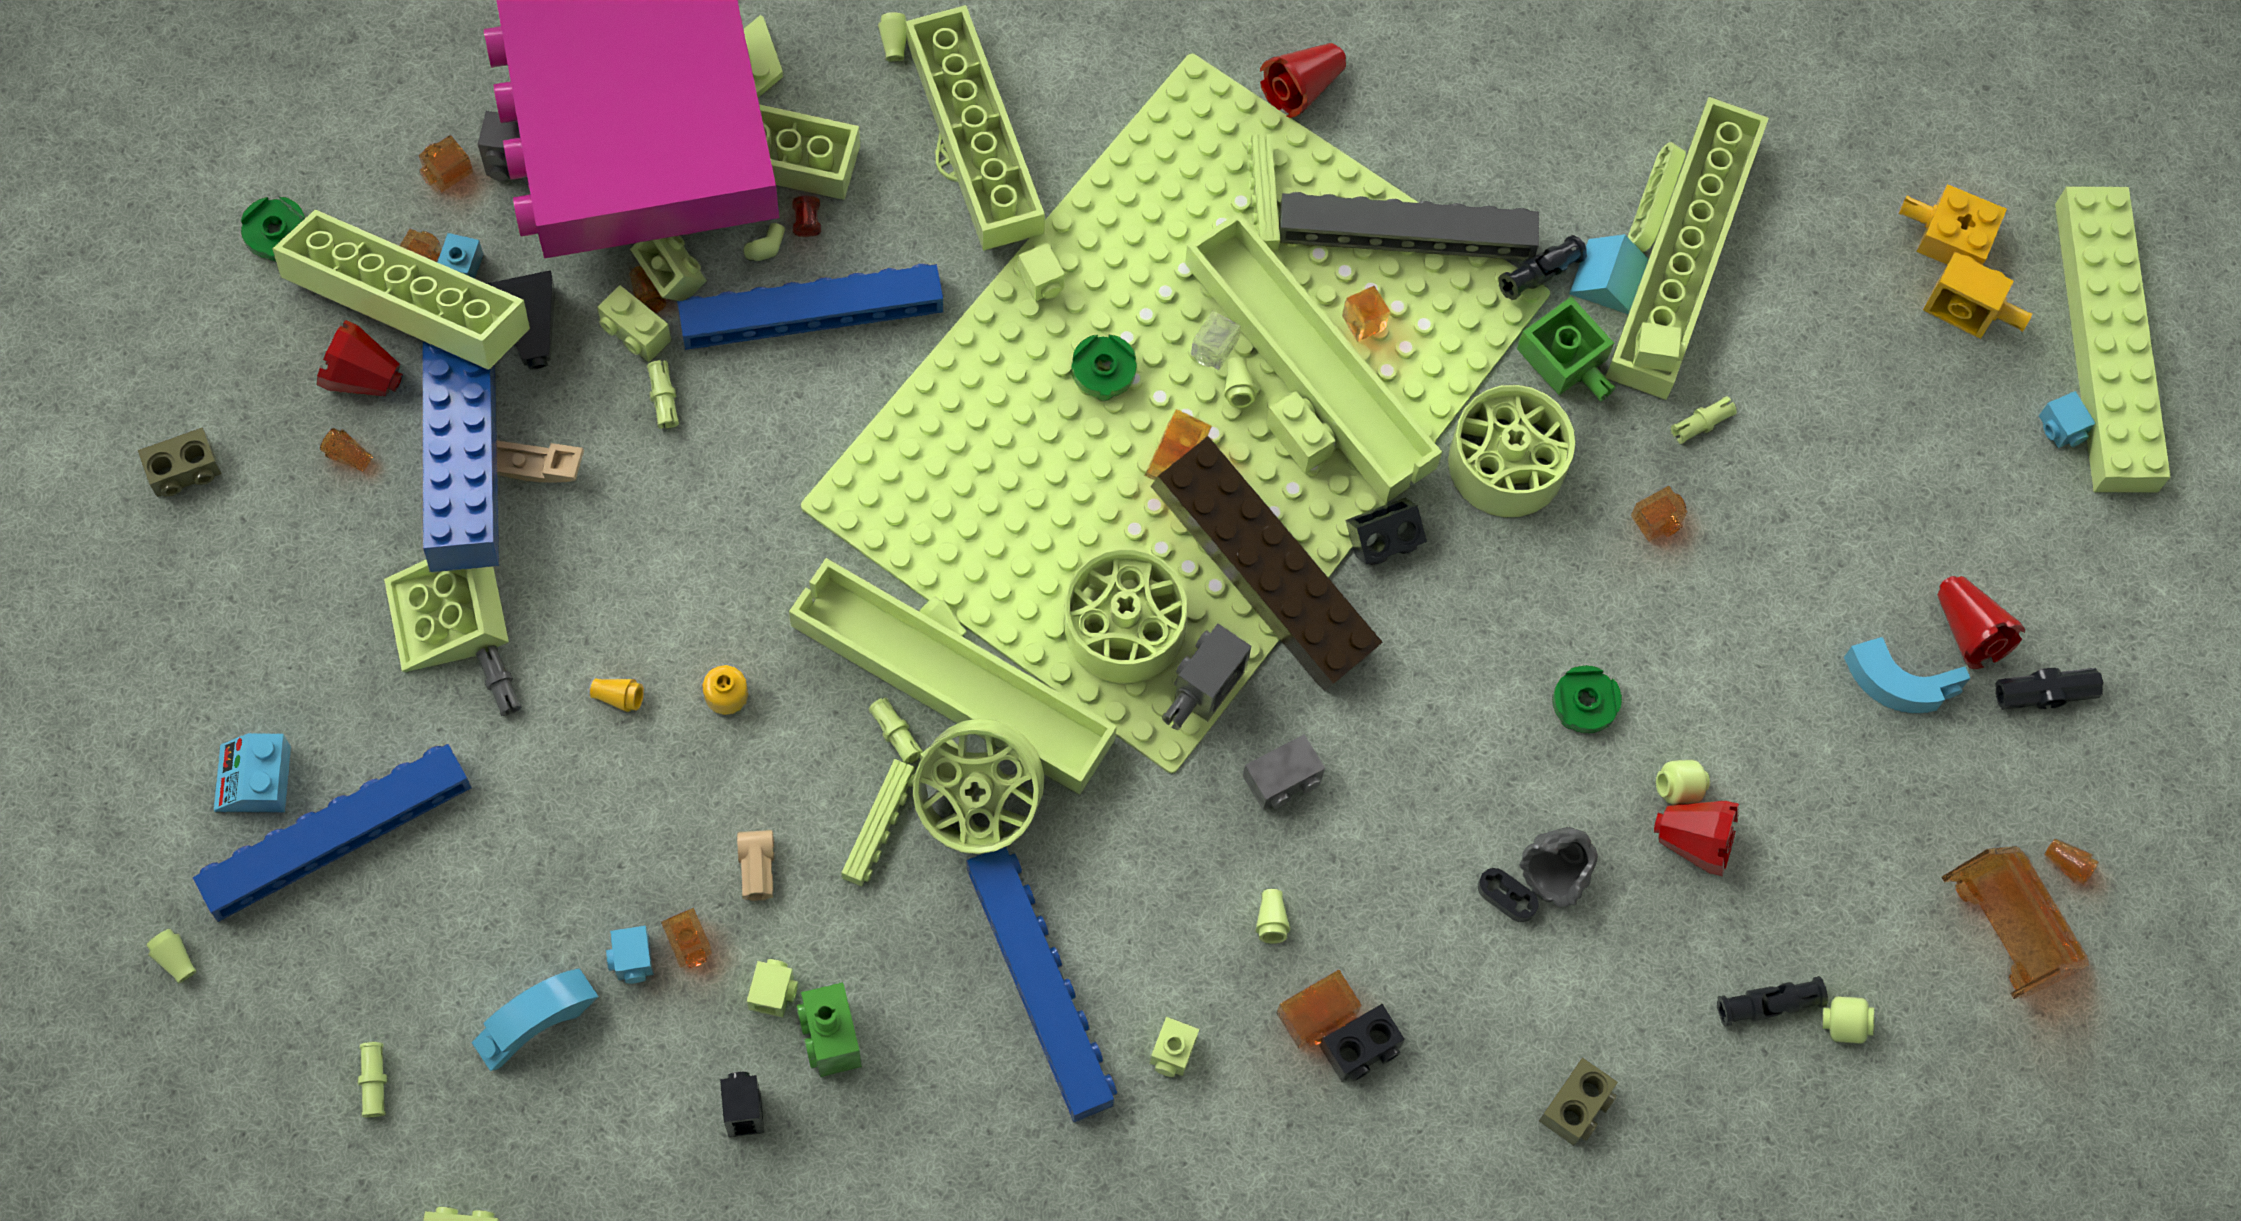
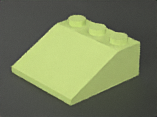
M424 560L384 579L403 672L474 657L483 648L488 652V646L494 645L499 647L509 642L493 567L430 572L427 560Z

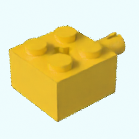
M1947 184L1937 204H1934L1933 207L1907 195L1898 214L1925 224L1926 230L1916 252L1944 264H1948L1954 252H1957L1961 255L1969 256L1977 263L1983 265L2007 209Z
M1954 252L1923 308V311L1980 339L1991 322L1996 319L2023 332L2033 314L2007 302L2006 296L2014 282L2013 280L2007 278L2002 272L1991 270L1977 263L1973 258Z

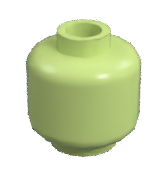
M1692 759L1667 762L1656 777V788L1659 795L1671 805L1698 803L1703 799L1710 786L1708 773L1704 771V768L1698 761Z
M1835 997L1832 1000L1831 1008H1824L1823 1029H1830V1036L1835 1042L1864 1043L1868 1035L1873 1036L1874 1008L1869 1007L1868 1002L1864 998Z

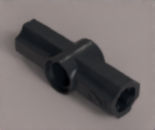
M2055 667L2045 668L2029 676L1998 679L1995 683L1997 702L2002 710L2029 706L2047 709L2046 706L2051 705V708H2057L2071 701L2096 699L2103 695L2102 675L2096 668L2063 672Z

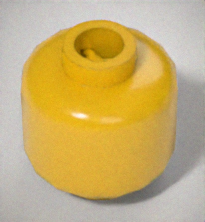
M728 665L717 666L710 670L704 678L702 684L704 699L708 707L714 712L722 715L734 714L746 704L748 698L747 682L743 673L737 668Z

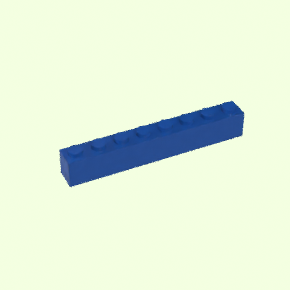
M923 263L906 269L896 270L894 268H887L878 273H853L847 277L837 279L824 277L809 283L790 282L781 287H756L746 292L735 293L727 291L720 293L718 296L705 298L692 296L684 301H677L685 350L944 312L937 264L928 265Z
M449 744L443 747L435 746L427 750L422 758L412 763L405 762L396 766L391 771V774L380 780L372 779L365 782L357 792L349 796L342 795L329 802L328 807L316 813L309 812L302 815L294 825L284 830L276 829L268 833L263 841L253 846L247 845L237 849L229 859L221 863L208 864L200 870V874L192 878L210 913L219 922L464 793L472 787Z
M1003 847L997 851L983 853L966 860V869L1073 1123L1113 1107V1096L1117 1094L1115 1084L1110 1074L1104 1076L1099 1065V1063L1103 1062L1101 1051L1096 1042L1090 1044L1085 1032L1090 1030L1088 1021L1082 1010L1077 1012L1072 1002V999L1076 998L1075 991L1069 978L1063 980L1058 968L1062 967L1059 953L1055 947L1049 948L1045 939V936L1049 935L1046 923L1041 915L1036 917L1031 905L1035 904V899L1028 884L1023 886L1018 874L1022 873V869L1016 854L1009 855L1007 848Z

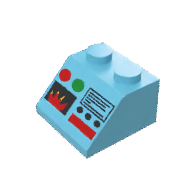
M248 733L220 745L214 812H285L291 746L284 734Z

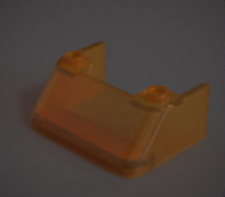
M2010 846L1986 849L1941 876L1944 883L1957 882L1955 888L1963 901H1970L1974 905L1979 904L2014 961L2015 964L2011 965L2012 974L2009 975L2010 982L2016 989L2010 993L2013 999L2031 996L2089 966V960L2085 951L2028 857L2019 847Z

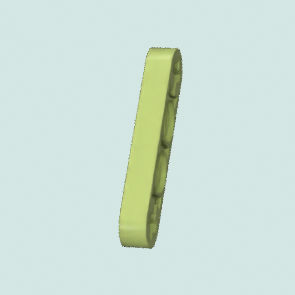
M1672 142L1667 143L1657 155L1628 238L1642 253L1652 246L1658 235L1686 156V152Z

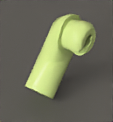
M771 223L765 238L754 240L745 245V257L749 260L762 261L776 256L785 232L784 226Z

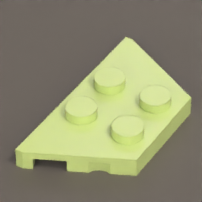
M761 15L744 28L758 98L783 78L779 59L764 17Z

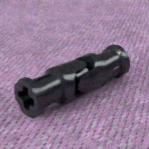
M1575 235L1568 236L1563 244L1545 249L1542 254H1537L1520 263L1518 269L1511 273L1505 272L1501 274L1498 281L1502 294L1506 298L1515 300L1526 289H1535L1552 279L1554 275L1565 272L1572 263L1584 261L1587 258L1585 243Z
M1817 976L1813 977L1810 982L1795 985L1792 982H1787L1777 987L1769 986L1747 990L1745 995L1727 998L1725 995L1718 996L1717 1009L1722 1025L1729 1027L1732 1025V1022L1746 1019L1759 1021L1779 1016L1784 1011L1793 1014L1798 1013L1800 1008L1815 1005L1819 1008L1827 1007L1828 994L1823 979Z

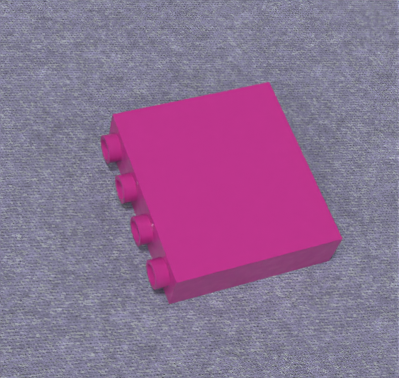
M496 0L501 26L484 29V36L491 68L508 65L510 82L493 84L500 122L518 121L520 138L503 140L510 179L527 177L530 189L529 195L513 197L515 214L521 237L538 234L544 259L779 218L776 183L738 0Z

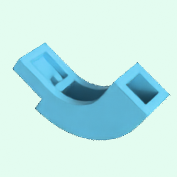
M1883 637L1853 645L1844 656L1853 678L1871 698L1886 707L1901 712L1928 713L1937 711L1945 699L1961 694L1963 692L1962 688L1970 680L1965 666L1930 677H1919L1909 674L1894 662Z
M580 968L557 974L527 989L497 1010L483 1023L486 1028L471 1043L489 1070H497L535 1035L554 1024L577 1018L599 996Z

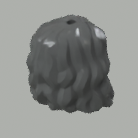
M1563 827L1538 835L1534 839V843L1528 845L1523 851L1522 860L1519 865L1524 870L1523 877L1527 885L1532 887L1533 893L1541 896L1546 902L1553 901L1557 907L1562 908L1563 906L1576 905L1577 900L1582 897L1583 890L1591 883V875L1597 864L1598 854L1596 847L1591 844V839L1586 832L1572 827Z

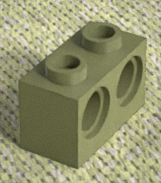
M203 427L138 450L149 485L156 497L176 495L184 487L192 484H207L215 476L222 474L210 440ZM204 456L200 462L191 463L195 457ZM171 468L168 473L158 475L162 469Z
M1582 1057L1539 1122L1573 1146L1580 1138L1587 1141L1598 1123L1593 1121V1118L1599 1110L1606 1113L1616 1099L1617 1095L1612 1090L1618 1082ZM1584 1083L1595 1085L1599 1095L1597 1097L1588 1096L1583 1091L1582 1085ZM1572 1111L1576 1113L1579 1117V1125L1568 1124L1564 1120L1563 1112Z

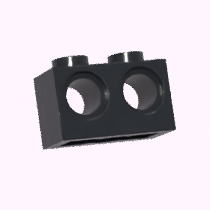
M1407 498L1345 520L1354 554L1366 565L1381 564L1387 560L1388 556L1396 553H1410L1416 550L1418 545L1427 542L1418 505ZM1407 522L1404 532L1398 534L1399 526ZM1376 533L1375 542L1367 546L1369 537Z
M1380 1004L1323 1037L1319 1047L1341 1082L1349 1077L1354 1082L1367 1075L1371 1071L1369 1066L1381 1060L1385 1064L1400 1055L1399 1048H1401L1405 1038L1384 1005ZM1376 1030L1383 1032L1387 1037V1042L1385 1044L1373 1042L1370 1038V1032ZM1351 1048L1357 1053L1358 1059L1353 1062L1346 1061L1341 1057L1340 1050Z
M742 1071L730 1073L728 1078L720 1079L723 1120L728 1137L763 1134L762 1099L757 1075L750 1076L749 1072Z

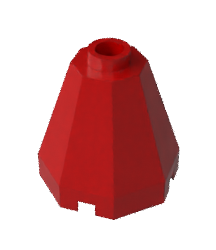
M345 320L343 326L337 329L324 355L323 360L326 361L325 364L328 367L326 370L319 368L316 385L328 391L386 396L390 390L396 392L403 374L399 372L400 363L360 326Z
M1729 801L1667 806L1664 814H1657L1654 833L1659 834V843L1707 873L1723 877L1736 831H1734L1732 824L1733 822H1738L1739 804Z

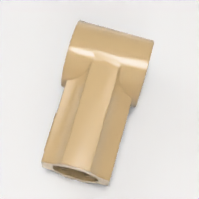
M773 830L738 832V860L741 863L743 899L759 901L773 898Z

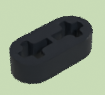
M1499 868L1487 869L1482 873L1478 881L1479 894L1512 920L1526 922L1531 920L1537 912L1539 906L1537 896L1505 871ZM1495 878L1501 881L1499 887L1506 894L1499 889H1494L1493 892L1487 889L1489 883L1486 879L1493 881ZM1510 896L1519 902L1523 898L1529 901L1527 908L1531 911L1524 909L1521 913L1515 909L1517 903Z

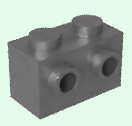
M1303 734L1246 764L1243 778L1262 810L1270 806L1276 809L1288 803L1292 799L1291 795L1301 790L1303 793H1307L1317 788L1321 784L1320 780L1323 778L1325 767L1307 737Z

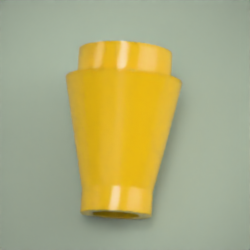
M595 678L590 687L591 698L603 701L625 712L637 711L643 701L644 687L642 684L637 683L635 679Z

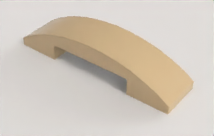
M497 440V475L533 482L556 483L576 481L584 450L580 447L553 443L550 444L549 448Z

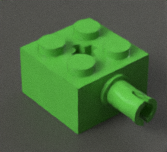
M1572 296L1522 332L1517 350L1558 395L1565 392L1575 383L1583 381L1597 399L1603 401L1605 400L1604 395L1606 397L1610 396L1616 388L1597 369V367L1608 360L1614 342Z
M844 983L801 992L803 1004L797 1005L803 1035L810 1033L811 1038L804 1039L811 1069L818 1067L819 1075L823 1077L862 1067L860 1050Z

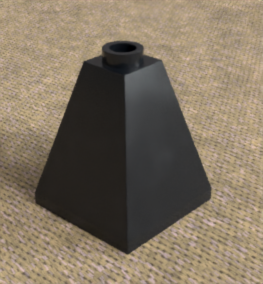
M551 270L486 283L524 300L530 329L513 346L524 366L528 365V369L534 370L548 366L547 361L551 360L555 288Z

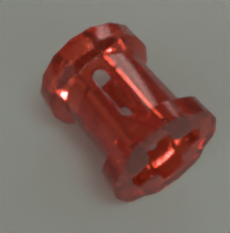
M803 195L793 199L792 209L795 211L796 222L792 228L796 236L811 237L821 233V224L818 222V210L821 205L817 197Z

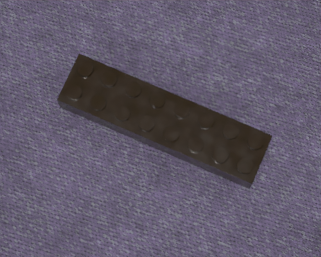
M1209 436L1157 476L1151 488L1324 691L1383 643Z

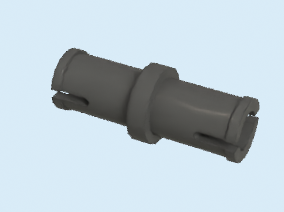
M488 646V654L491 660H489L485 648L479 650L476 656L487 678L485 685L488 690H492L500 710V715L507 716L510 714V709L506 701L509 702L513 713L519 711L522 706L511 684L513 680L512 675L505 670L497 646Z

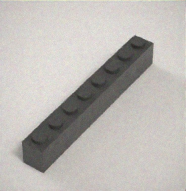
M1302 192L1282 193L1279 214L1280 243L1528 260L1536 255L1539 247V211H1530L1526 208H1516L1513 210L1498 209L1490 205L1469 207L1460 203L1441 205L1430 201L1413 203L1402 202L1398 199L1371 200L1363 196L1342 198L1333 194L1314 196L1306 195Z

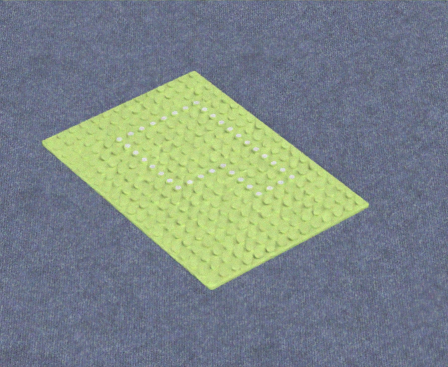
M1189 54L1046 218L1045 234L1034 236L1027 240L801 503V509L806 514L929 601L934 596L940 601L944 599L961 625L1042 683L1116 725V736L1168 773L1177 772L1280 639L1151 488L1157 476L1209 436L1328 578L1352 549L1345 520L1386 505L1336 444H1334L1332 456L1304 473L1266 425L1269 407L1293 392L1186 266L1187 245L1238 212L1257 231V225H1253L1255 207L1251 206V195H1254V189L1250 190V177L1253 176L1252 172L1248 170V161L1251 160V154H1247V142L1251 141V135L1271 134L1278 220L1282 193L1302 192L1306 195L1314 196L1333 194L1342 198L1363 196L1371 200L1398 199L1402 202L1418 203L1292 118L1286 117V114L1195 54ZM1048 243L1065 273L1064 289L1053 298H1042L1035 301L1018 271V255ZM1280 243L1279 250H1272L1434 443L1550 295L1549 289L1544 285H1540L1535 289H1526L1515 300L1506 298L1499 288L1498 278L1501 274L1505 272L1511 273L1518 268L1505 259L1289 243ZM1098 334V337H1109V334L1119 336L1131 345L1136 356L1137 370L1133 384L1124 393L1114 396L1108 401H1101L1097 397L1082 391L1075 383L1071 374L1074 350L1081 341L1092 335ZM1234 357L1246 359L1248 370L1257 390L1254 402L1243 408L1231 406L1224 396L1228 370L1227 362ZM1097 362L1098 370L1102 372L1110 371L1111 362ZM1118 548L1146 551L1164 560L1177 573L1183 583L1187 596L1186 634L1182 649L1174 662L1162 673L1149 680L1137 683H1114L1102 680L1089 673L1075 659L1069 649L1065 635V595L1071 579L1076 571L1089 559L1102 552ZM1108 575L1105 577L1111 579L1112 575ZM1151 579L1149 585L1155 584L1157 582ZM1126 580L1122 583V586L1126 589H1134L1139 585L1134 580ZM1092 584L1083 591L1092 602L1096 601L1104 592ZM1170 594L1152 598L1159 611L1175 603ZM1075 602L1072 611L1079 610L1082 607ZM1180 615L1176 616L1170 621L1179 625L1181 620ZM1092 623L1087 625L1085 629L1090 633H1098L1103 628L1099 624ZM1220 624L1252 646L1247 670L1208 722L1192 711L1182 724L1180 730H1175L1172 728L1173 720L1170 725H1167L1163 721L1162 715L1167 712L1175 701L1176 686L1174 682L1178 677L1176 670L1186 656L1192 658L1198 648L1195 646L1201 635L1206 630L1212 632L1215 626ZM1149 631L1144 634V637L1149 641H1156L1162 637L1156 631ZM1109 649V658L1129 660L1131 651ZM1104 650L1097 652L1098 654L1104 656ZM1139 654L1137 656V659L1144 658Z

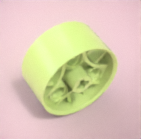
M1502 385L1488 389L1474 397L1464 408L1459 418L1448 456L1449 472L1453 483L1465 500L1477 509L1490 515L1507 518L1522 517L1535 513L1552 501L1558 494L1565 479L1575 450L1573 426L1568 415L1556 401L1534 388L1520 385ZM1497 419H1505V420H1507L1510 424H1509V425L1500 424V423L1497 421ZM1534 423H1537L1542 428H1544L1547 431V433L1545 435L1541 434L1532 425ZM1465 433L1483 437L1482 446L1480 447L1462 439L1461 434ZM1544 458L1550 464L1542 465L1536 459ZM1480 468H1490L1494 474H1485ZM1528 483L1529 490H1515L1513 484Z
M1118 548L1098 554L1089 559L1076 571L1065 595V635L1069 649L1075 659L1089 673L1102 680L1114 683H1137L1149 680L1162 673L1172 664L1182 649L1186 634L1187 596L1183 583L1177 573L1164 560L1146 551ZM1112 575L1111 579H1108L1105 576ZM1151 579L1157 582L1155 584L1149 585ZM1126 580H1134L1139 585L1134 589H1126L1122 586V583ZM1090 584L1104 591L1094 602L1083 593ZM1170 594L1175 603L1159 611L1152 598ZM1075 602L1082 607L1079 610L1072 611ZM1180 615L1181 620L1179 625L1171 622L1170 620ZM1096 623L1101 625L1103 629L1098 633H1090L1085 628L1089 624ZM1149 631H1156L1162 637L1156 641H1149L1144 637V634ZM1109 649L1131 651L1129 660L1109 658ZM1104 650V656L1098 654L1097 652ZM1139 654L1144 658L1137 659V656Z
M990 719L962 721L949 727L939 735L919 762L913 782L915 809L924 827L935 839L945 846L964 853L981 854L994 852L1014 842L1032 822L1043 796L1044 772L1042 762L1035 747L1025 735L1012 726ZM968 734L985 735L988 752H966ZM959 736V749L950 746L946 741ZM994 738L1000 739L1007 744L996 749ZM1003 760L1013 761L1016 764L1017 773L1013 775L1004 774L999 767V763ZM943 762L952 763L957 770L956 776H944L940 771V764ZM1032 779L1034 793L1024 788L1021 784ZM926 784L938 790L929 798ZM1011 792L1032 806L1026 817L1003 809L1005 801ZM944 795L950 801L956 813L942 819L936 813L932 804ZM984 813L989 818L990 825L978 827L973 822L972 815ZM1002 820L1016 826L1003 832ZM959 821L960 831L950 825Z

